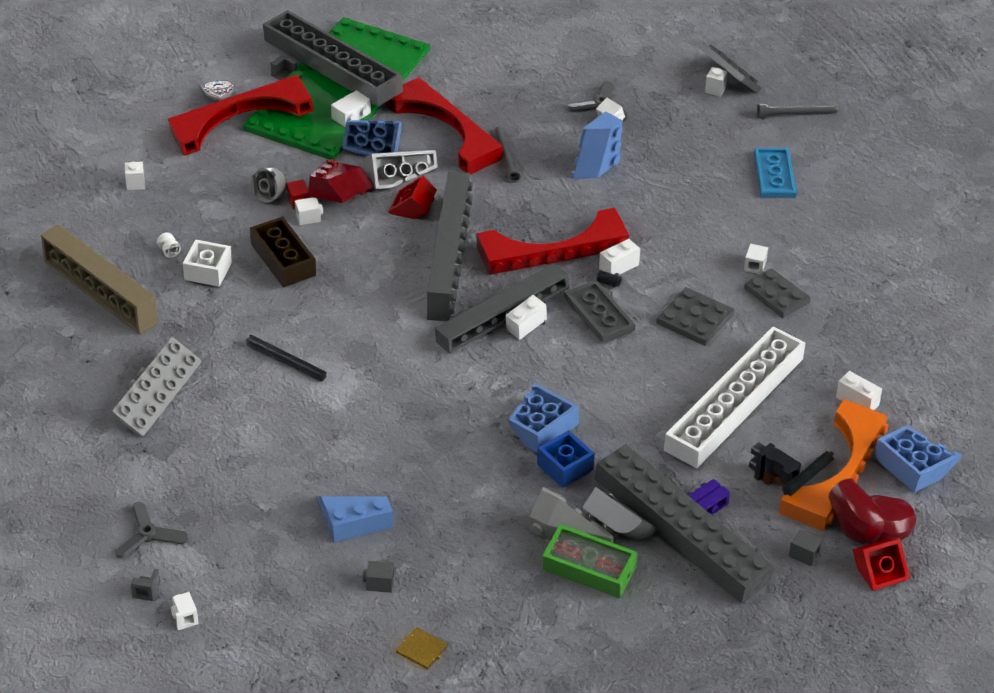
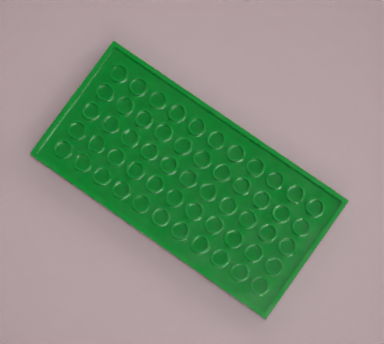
M345 17L329 32V34L402 74V82L430 51V44ZM301 62L297 66V71H292L288 77L299 76L312 98L314 111L296 116L280 110H256L242 125L243 131L326 159H336L344 150L342 147L345 127L331 118V104L351 94L352 91ZM371 103V113L360 120L369 121L382 105L376 106Z

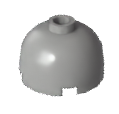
M271 166L259 168L251 177L252 191L254 195L257 194L261 198L258 199L261 202L269 203L276 201L286 191V178L277 168Z

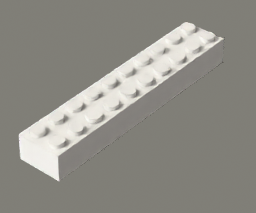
M772 327L665 434L664 451L698 468L803 360L805 342Z

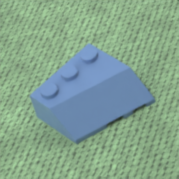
M605 111L584 127L579 143L581 151L574 162L577 165L576 170L571 173L570 178H598L619 163L622 133L621 119Z
M347 120L342 149L366 156L375 153L398 152L402 123L400 121Z
M534 382L530 393L525 395L523 403L518 405L509 418V424L524 446L537 453L538 447L568 430L571 431L579 425L578 405Z
M904 426L879 438L872 457L915 493L943 479L962 455L957 452L953 454L945 450L946 446L940 443L935 445L927 440V436Z
M316 496L333 542L393 528V510L387 496Z

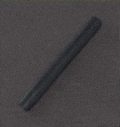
M249 335L246 339L248 346L320 382L324 381L327 377L326 371L254 335Z
M825 451L783 487L784 495L792 496L834 460V453L832 451Z

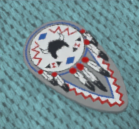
M229 80L209 81L201 85V90L205 95L212 98L213 102H218L232 95L235 90V83Z

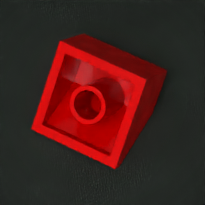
M422 175L398 190L388 213L410 219H416L419 216L423 217L429 212V206L435 200L434 196L437 189Z
M887 538L852 549L857 569L871 590L874 591L910 579L900 538Z

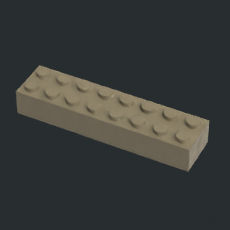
M59 224L41 234L44 261L47 265L138 334H142L157 324L156 298L151 291H147L140 283L135 282L128 274L123 273L116 265L108 262L102 255L96 253L90 246L88 247Z

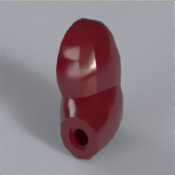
M852 478L840 481L829 493L828 498L840 528L847 538L858 543H873L887 538H900L902 540L908 537L915 528L916 514L908 502L900 498L888 496H869Z

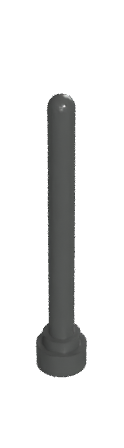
M766 104L757 105L758 118L769 116V114L836 113L838 111L837 106L769 107Z
M498 126L495 128L498 142L503 147L502 154L507 166L505 175L508 182L515 183L520 180L521 175L519 170L513 165L503 131Z

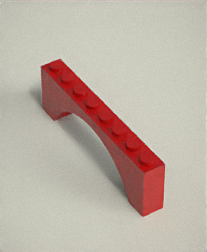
M294 75L168 118L173 137L182 154L186 156L200 151L204 139L211 130L223 121L238 114L268 109L285 111L301 116L313 112L314 108L312 98L298 75Z
M420 77L403 84V92L386 102V106L396 114H423L442 120L453 127L464 142L461 150L458 152V167L465 173H470L471 175L502 160V145Z
M610 208L599 210L594 222L588 229L564 241L545 244L526 243L505 237L495 230L477 233L476 247L488 274L491 275L598 255L600 252L629 239V233L616 209Z

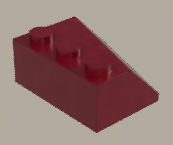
M335 159L326 160L309 177L308 196L344 203L354 199L357 194H366V190L375 191L372 181L361 167L339 163Z

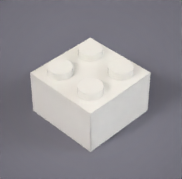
M195 240L183 262L184 280L220 287L232 264L231 246Z

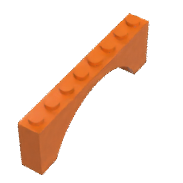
M843 399L836 410L834 425L848 442L851 452L849 462L837 475L829 480L815 485L803 486L792 496L788 494L783 495L780 501L779 514L823 532L828 525H832L835 514L828 498L831 489L837 483L847 478H852L857 483L859 472L863 473L866 467V460L870 461L877 440L881 438V435L885 436L889 424H886L888 415Z

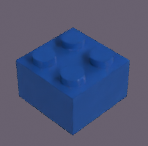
M568 430L538 447L537 465L563 488L594 470L595 453Z

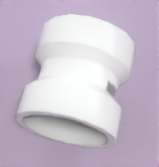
M163 233L158 237L157 245L166 257L173 258L180 253L181 246L171 233Z

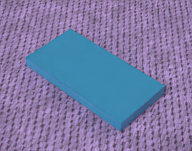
M754 148L761 198H796L797 192L789 148Z

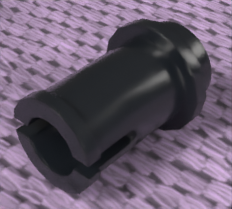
M600 270L597 275V281L611 284L612 287H619L622 276L619 273L612 274Z

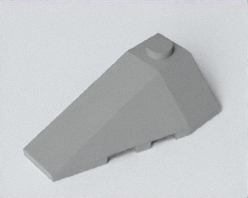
M436 150L375 153L363 157L365 173L372 181L374 189L393 188L438 167Z
M544 487L542 488L529 517V531L551 540L559 524L613 543L614 536L595 521L589 522L581 515L582 511L578 508L574 510L565 503L567 500L561 495Z

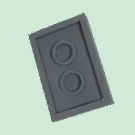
M772 268L749 280L744 286L745 290L782 318L810 303L811 297Z

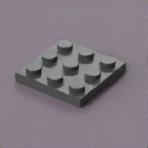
M685 287L657 317L656 323L706 346L733 316L734 308Z

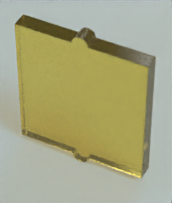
M416 627L408 637L404 638V642L396 650V653L428 670L436 660L440 659V655L448 647V644Z

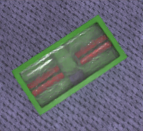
M559 524L543 554V570L621 598L637 567L636 551Z

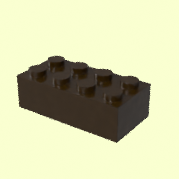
M283 216L250 227L251 245L282 287L316 276L315 257Z

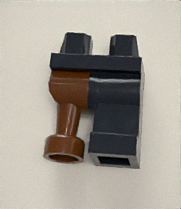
M758 442L751 448V454L754 457L750 460L749 467L755 471L754 478L759 481L762 478L764 484L775 482L782 486V491L784 492L783 487L800 473L801 463L780 449L775 448L774 444L770 443L764 446Z

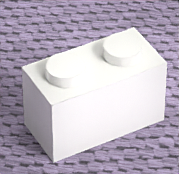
M357 90L331 104V118L344 127L347 120H360L371 113V99Z
M627 239L600 252L599 270L612 274L619 273L620 275L638 266L640 248L630 239Z
M534 295L526 299L506 314L507 331L519 340L542 324L544 320H547L546 304Z
M849 371L838 382L836 398L841 401L846 399L875 410L880 403L882 388Z

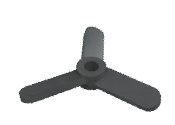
M605 81L599 96H596L594 101L569 104V109L597 108L606 98L610 97L613 84ZM623 110L625 115L623 121H625L628 118L627 112Z
M135 502L133 511L139 526V533L115 551V555L117 558L125 557L143 542L153 540L184 544L188 541V535L185 531L155 527L150 521L145 504Z

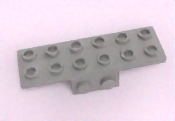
M171 337L148 367H142L136 374L138 379L136 381L132 379L125 387L128 391L112 410L111 414L137 435L143 437L202 361L175 338Z

